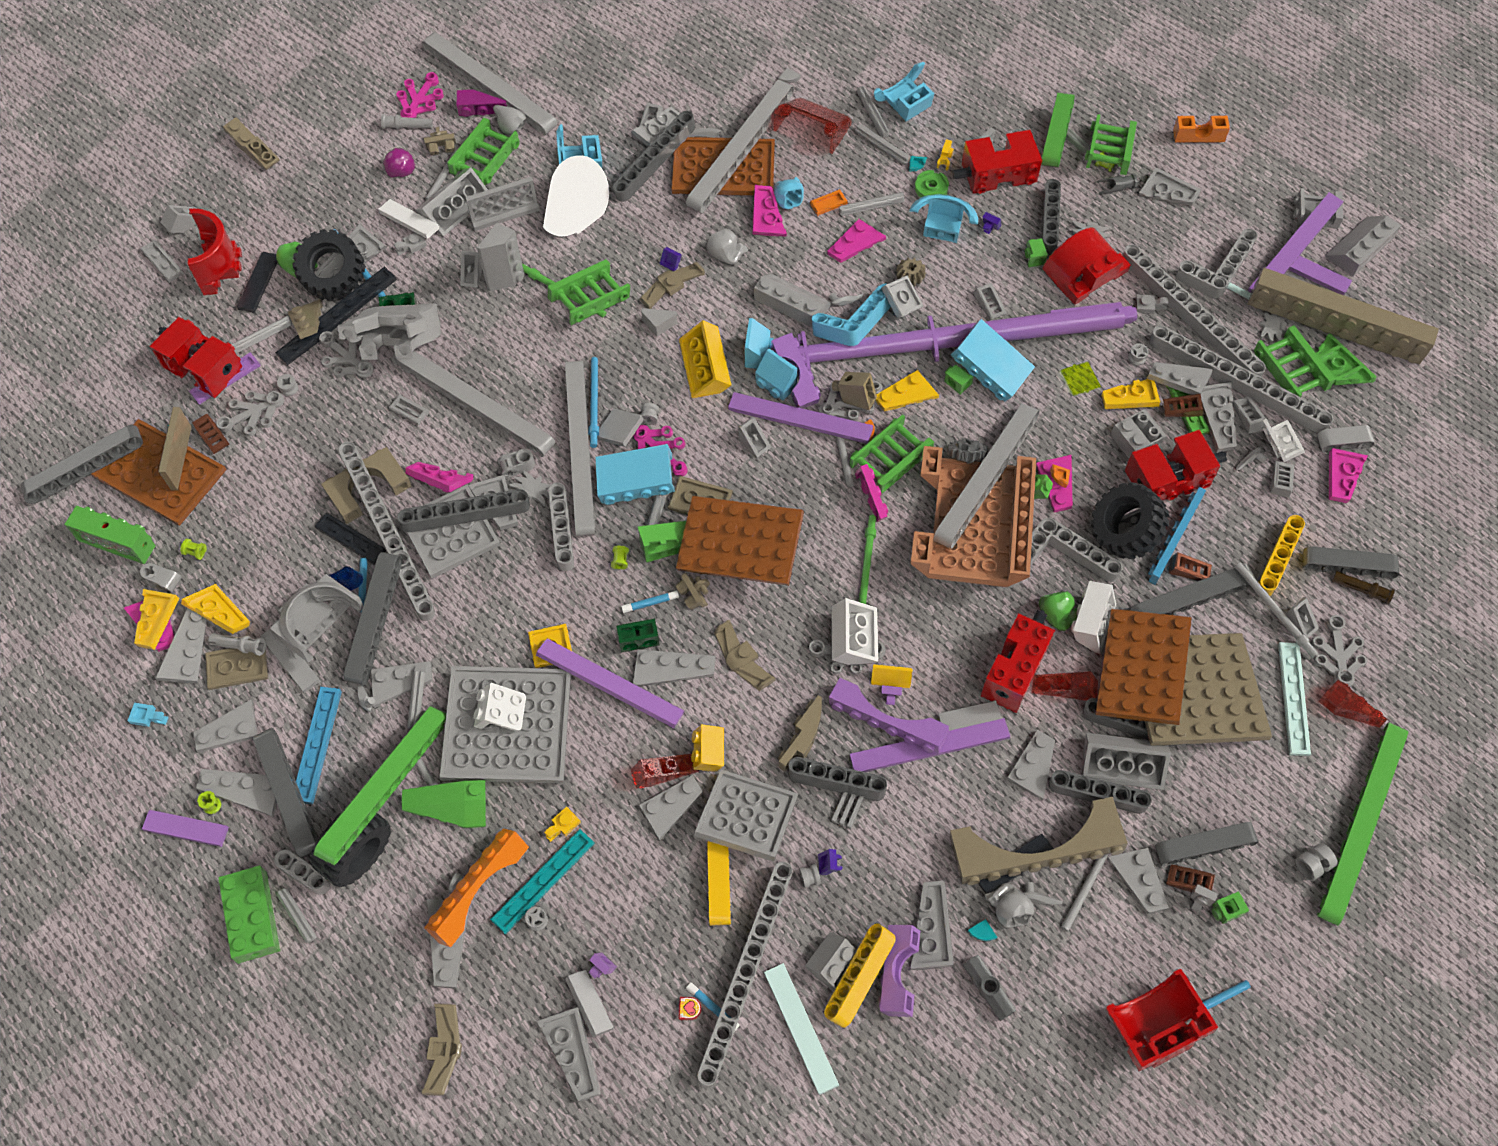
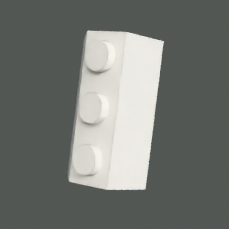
M1089 581L1088 587L1083 590V602L1078 605V617L1076 621H1073L1071 631L1074 633L1077 642L1093 652L1101 654L1108 632L1111 609H1115L1116 600L1113 585Z
M847 598L832 606L833 661L847 665L878 662L876 607Z

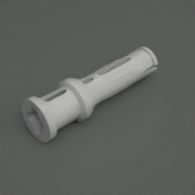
M381 115L382 129L396 128V130H399L401 127L432 129L433 127L432 118Z
M212 633L208 640L211 646L238 649L242 653L252 652L259 656L263 655L266 650V641L263 638L252 639L250 636L238 638Z

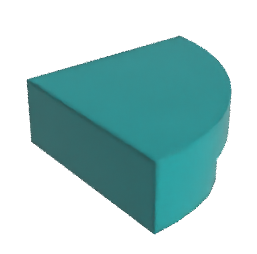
M910 156L909 172L922 169V166L926 164L927 157Z
M986 919L967 931L973 938L981 941L990 942L998 938Z

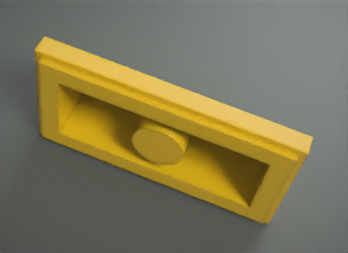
M874 664L871 685L910 688L913 669Z

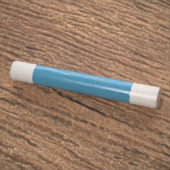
M676 590L621 607L623 613L679 598Z
M691 982L686 987V990L719 1017L721 1008Z

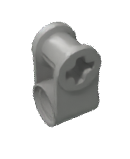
M528 449L504 454L497 459L498 464L502 468V475L505 478L516 476L524 471H530L535 466L533 455Z
M152 563L143 565L140 570L141 576L148 585L158 588L163 592L165 590L169 591V594L173 593L182 578L175 571Z

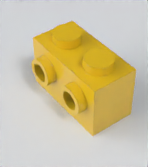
M701 724L692 733L694 750L691 759L694 762V769L717 772L724 766V728Z

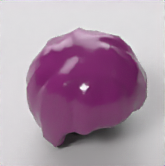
M394 148L385 155L383 161L384 169L391 178L409 176L414 171L415 161L407 150Z

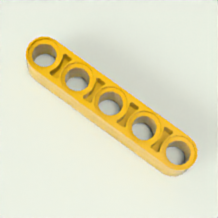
M1292 515L1286 521L1258 581L1269 596L1277 588L1305 526L1304 519L1299 515Z
M707 841L709 925H731L729 847Z
M876 923L868 929L825 1007V1017L842 1028L847 1027L852 1022L895 943V935L882 925Z

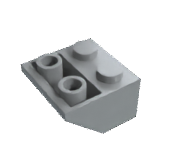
M1145 409L1115 424L1111 433V437L1128 458H1130L1132 452L1155 444L1159 445L1166 438L1165 433Z
M829 932L805 967L818 980L835 991L857 950L846 938Z

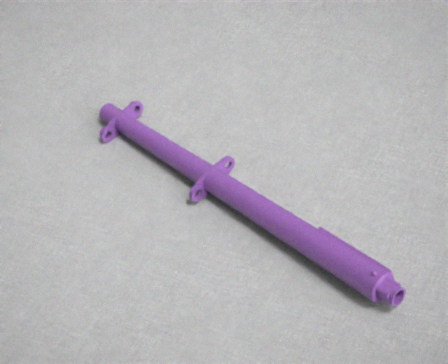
M1121 302L1051 310L1050 313L985 321V323L1006 341L1119 329L1123 328L1124 324L1137 320V310L1132 306L1123 307ZM927 316L928 329L866 337L855 346H847L837 342L807 345L805 331H801V333L797 334L799 344H802L798 349L806 358L807 364L805 365L807 370H811L810 363L924 350H932L934 361L939 362L938 349L958 347L976 323L935 328L932 316Z

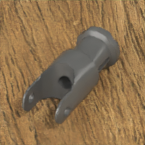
M1132 173L1130 176H1115L1097 181L1098 183L1109 182L1112 185V189L1101 191L1099 194L1123 191V189L1131 187L1135 189L1138 184L1135 173Z

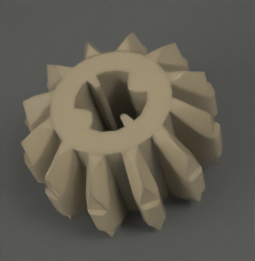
M907 257L906 261L901 260L897 266V279L908 276L915 287L916 283L921 284L925 278L926 267L922 264L921 260L916 261L915 257L913 260H910Z

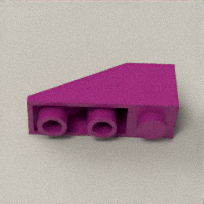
M474 89L457 90L456 106L459 116H485L487 114H495L493 110L495 105L507 107L505 100Z

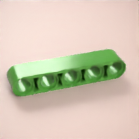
M1057 93L1042 156V165L1059 167L1074 105V94Z

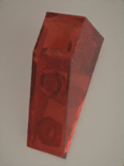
M1091 671L1034 675L1032 694L1077 700L1097 698L1098 680Z
M1339 679L1318 701L1334 715L1380 728L1388 720L1381 711L1373 708L1364 697L1357 695L1351 690L1349 685L1341 682Z
M692 754L640 759L631 769L636 788H644L699 772V770L694 769V762L691 759Z

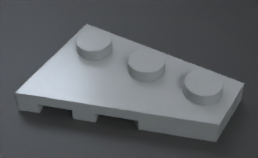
M670 106L651 120L644 122L643 125L633 129L631 134L649 146L680 113Z
M1155 362L1149 372L1148 379L1190 395L1202 394L1212 375L1213 369Z
M431 662L372 669L373 698H375L373 707L376 708L382 703L396 699L406 692H411L414 671H423L425 673L424 685L433 682Z
M253 701L245 702L195 731L196 751L199 753L253 739V736L258 734Z
M1037 729L1007 778L1010 782L1042 801L1044 799L1055 739Z
M692 775L639 805L659 841L700 798L703 791Z
M1148 848L1107 858L1147 914L1169 908Z

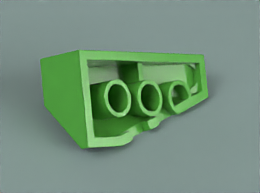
M485 780L460 781L402 790V811L423 817L435 818L444 823H453L462 828L486 827Z

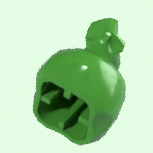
M299 242L283 244L278 247L276 252V259L280 267L295 278V270L292 263L295 262L293 255L298 252L296 247L300 244Z
M1068 591L1040 597V611H1045L1044 613L1047 614L1046 620L1057 630L1066 631L1073 621L1077 620V608H1074L1075 601Z

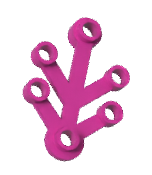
M434 72L427 73L425 77L426 82L418 94L415 91V84L412 79L404 81L412 103L409 106L404 90L396 93L397 99L403 107L400 112L401 117L416 118L417 114L436 109V104L433 100H440L444 97L442 89L436 88L433 90V94L426 95L430 87L436 86L439 83L438 76ZM425 103V106L418 107V105Z
M640 425L633 435L634 439L638 442V449L645 448L646 443L650 447L668 444L669 448H677L679 450L683 449L686 445L682 437H677L671 441H655L652 438L660 436L670 438L673 435V430L670 426L650 430L648 426ZM666 430H670L668 434H664ZM645 431L642 436L639 435L640 432ZM682 441V444L678 446L677 442ZM674 458L670 460L674 475L680 477L687 474L688 468L684 462L676 461ZM678 466H682L680 470H676Z

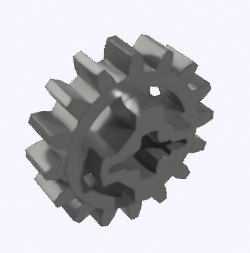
M962 438L961 441L954 440V442H950L947 447L948 456L956 458L957 461L973 463L974 460H984L988 454V448L984 443H979V441Z

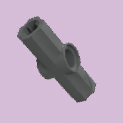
M979 955L972 957L963 964L964 969L977 986L980 995L985 998L999 1021L1004 1020L1016 1011L1000 987L999 980L991 974ZM984 984H992L994 986V992H987L984 988Z

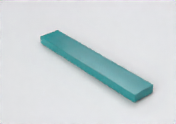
M579 829L490 920L506 935L526 915V912L582 858L595 842Z

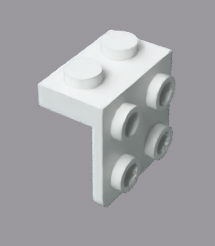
M1267 419L1263 420L1265 425L1262 426V429L1277 458L1281 457L1283 462L1305 453L1288 420L1273 427L1270 426Z
M493 683L479 690L476 697L478 705L473 716L475 719L474 727L482 729L491 723L513 731H519L522 728L526 701L524 693Z

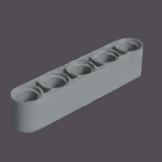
M556 482L551 484L548 490L555 558L560 570L570 571L574 567V555L568 500L565 486L562 483Z

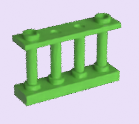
M1097 114L1096 121L1092 120L1090 131H1093L1090 150L1086 151L1084 159L1087 161L1086 168H1090L1091 161L1095 160L1116 164L1118 167H1121L1120 174L1127 175L1137 122L1130 120L1129 127L1125 128L1099 123L1101 115ZM1097 131L1121 134L1123 138L1100 134ZM1096 140L1109 143L1122 145V148L1098 144L1095 142ZM1094 150L1118 154L1120 155V158L1096 154L1093 152Z
M484 117L447 162L449 172L456 175L459 171L470 168L465 163L467 160L473 159L486 165L482 172L474 168L472 169L484 185L489 184L492 181L493 175L512 151L519 147L518 132L514 131L510 137L493 131L490 120ZM490 136L505 144L499 149L483 140ZM477 148H483L496 155L492 160H489L474 152Z
M607 259L548 286V299L550 302L561 300L570 311V325L581 322L630 297V285L626 284L620 287L610 276V262ZM604 279L613 291L605 294L596 282ZM590 286L599 297L591 301L581 289ZM575 293L584 305L576 308L567 298V295Z
M1295 326L1289 327L1284 335V339L1266 346L1262 340H1259L1254 349L1255 355L1261 359L1279 385L1299 397L1302 396L1303 392L1316 386H1320L1326 391L1332 387L1336 380ZM1286 345L1291 346L1294 350L1293 353L1277 360L1271 353ZM1295 359H1301L1305 365L1289 373H1286L1282 368V365ZM1307 372L1314 376V380L1299 387L1291 380Z
M903 414L899 418H894L886 429L861 450L855 451L850 457V467L852 469L857 464L860 466L868 464L869 469L872 468L881 494L923 459L924 446L934 447V441L930 437L925 441H920L903 427L905 421ZM898 431L916 447L915 450L907 452L891 436ZM885 442L903 458L902 461L894 463L878 447ZM872 453L890 469L889 472L881 474L864 458Z

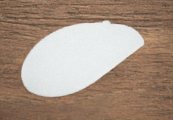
M573 156L564 160L555 170L550 184L543 228L549 233L557 236L579 234L605 212L609 200V186L604 171L593 159L586 156Z

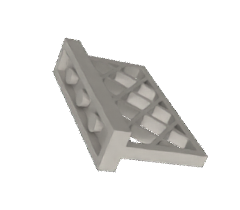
M532 177L465 197L470 214L469 217L475 231L540 211ZM529 184L526 189H522L524 185ZM512 190L509 195L505 194L506 191ZM517 192L522 193L519 197H514ZM496 195L493 200L488 199L490 196ZM501 197L506 198L502 203L498 202ZM479 200L477 205L471 204V202ZM484 203H489L486 208L482 207Z

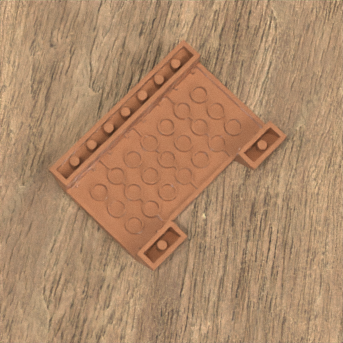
M924 446L921 477L938 490L933 533L914 531L911 565L931 579L1009 587L1029 578L1036 458L1017 456L1016 466L1007 465L955 546L950 549L933 541L935 532L982 462L966 463L956 459L942 458L943 448Z

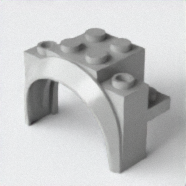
M325 574L314 584L308 585L306 583L278 610L281 615L280 619L273 623L270 630L275 639L287 647L290 655L295 659L300 656L309 663L313 656L307 653V649L350 606L360 612L363 609V604L359 596ZM330 600H331V602H330L329 605H327L326 603H324V601H330Z

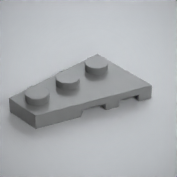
M1155 168L1138 196L1192 206L1201 193V189L1163 170Z
M504 475L468 485L474 496L509 491ZM516 514L492 518L500 530L519 525Z

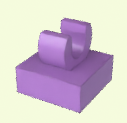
M881 686V694L887 695L886 704H895V695H902V687Z
M595 953L590 959L594 966L589 973L594 978H599L603 973L611 974L617 966L603 953Z

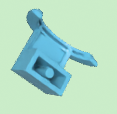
M925 62L915 64L906 77L894 86L883 91L880 88H876L874 90V98L877 101H887L905 121L910 120L929 108L934 97L933 91L925 83L916 86L914 83L923 70Z
M560 124L556 131L559 165L570 157L586 156L593 159L602 168L599 136H582L581 146H564L563 125Z
M935 194L921 197L912 204L909 210L918 213L921 207L929 204L923 234L925 237L957 243L963 211L968 215L969 223L978 225V216L974 208L962 199L950 195Z

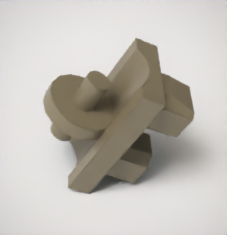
M439 126L436 127V132L430 133L431 137L424 138L430 155L439 154V146H445L446 153L454 152L456 139L454 133L447 134V130L440 131Z
M686 572L682 574L683 580L676 585V588L681 595L689 591L692 595L684 600L687 607L692 610L698 606H707L708 604L702 593L705 595L709 592L707 590V587L710 585L708 579L701 580L700 576H697L695 578L697 583H695L693 578L689 577Z

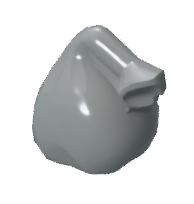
M500 105L493 107L497 116L498 126L506 136L510 137L514 131L519 132L524 127L526 116L521 111Z
M723 229L712 234L707 242L708 252L714 258L730 265L736 264L741 255L748 252L745 245L737 243L736 235L729 229Z
M1004 883L996 891L985 894L986 901H989L992 906L996 907L997 919L1002 926L1012 928L1024 926L1030 922L1034 914V905L1025 894L1012 884Z

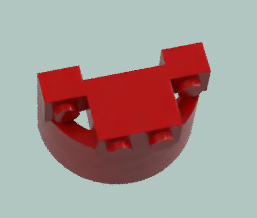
M190 208L189 214L192 215L199 229L200 239L205 242L201 244L204 253L188 258V266L203 295L218 294V288L221 287L220 280L239 278V271H242V265L239 261V258L242 257L241 247L237 246L235 240H230L223 223L215 214L204 209Z
M1089 227L1077 232L1063 242L1050 255L1042 269L1064 295L1076 305L1096 289L1112 279L1116 280L1127 273L1131 264L1121 253H1117L1095 228ZM1081 274H1083L1081 280L1079 282H1076L1075 280Z
M1182 969L1174 971L1166 980L1143 995L1121 1005L1115 1006L1112 1003L1106 1007L1108 1015L1129 1048L1127 1053L1139 1072L1151 1065L1155 1068L1186 1052L1197 1041L1214 1033L1219 1028Z

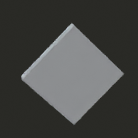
M904 276L882 287L897 319L924 307L908 276Z
M613 408L599 428L597 439L625 447L644 418L639 414Z

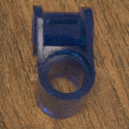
M350 566L343 567L335 573L328 575L349 591L358 588L364 580L363 575Z

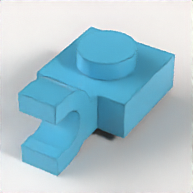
M134 703L127 721L130 724L149 727L151 721L166 725L168 717L164 716L163 712H155L156 708L153 705Z

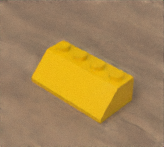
M702 320L679 338L692 398L720 394L731 386L718 326Z

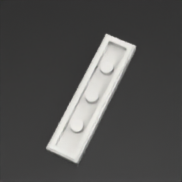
M391 199L378 209L380 214L427 239L439 229L437 223Z

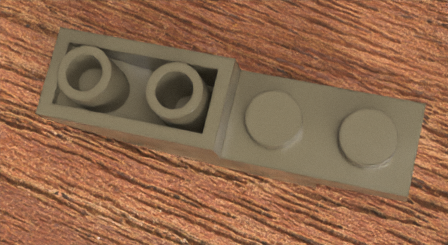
M237 117L223 126V129L235 141V144L262 168L267 170L280 161L258 136L255 137Z
M819 695L815 700H810L806 706L807 711L804 715L800 714L794 724L796 725L795 732L797 734L791 739L789 743L791 746L788 750H783L778 757L779 768L784 772L789 768L791 759L795 757L806 758L814 744L821 719L822 697Z

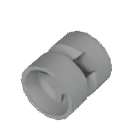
M1324 843L1317 844L1309 852H1305L1295 859L1297 868L1309 881L1316 880L1324 872H1328L1337 866L1338 863L1333 851Z

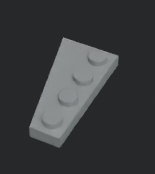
M360 224L348 236L360 250L364 263L387 248L386 245ZM334 252L315 272V275L320 278H330L336 275L343 267V255Z
M1232 382L1205 386L1201 394L1203 415L1217 453L1235 450L1237 446L1232 406L1233 395L1231 394Z
M638 649L633 684L640 687L665 682H678L679 680L713 677L716 656Z
M945 880L923 883L917 929L920 930L919 952L913 954L911 970L954 967Z
M427 899L429 919L442 906L444 900ZM468 913L464 931L451 948L439 944L430 935L435 987L457 989Z

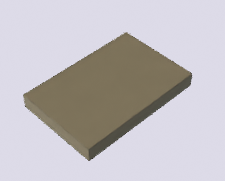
M680 476L668 509L688 515L692 496L730 500L733 490Z
M232 648L205 653L208 690L268 679L266 650L261 656L255 655L252 652L242 653L238 649Z

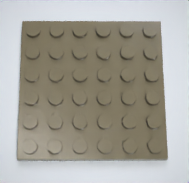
M1242 633L1190 635L1180 724L1173 725L1145 721L1151 746L1271 739L1272 733Z

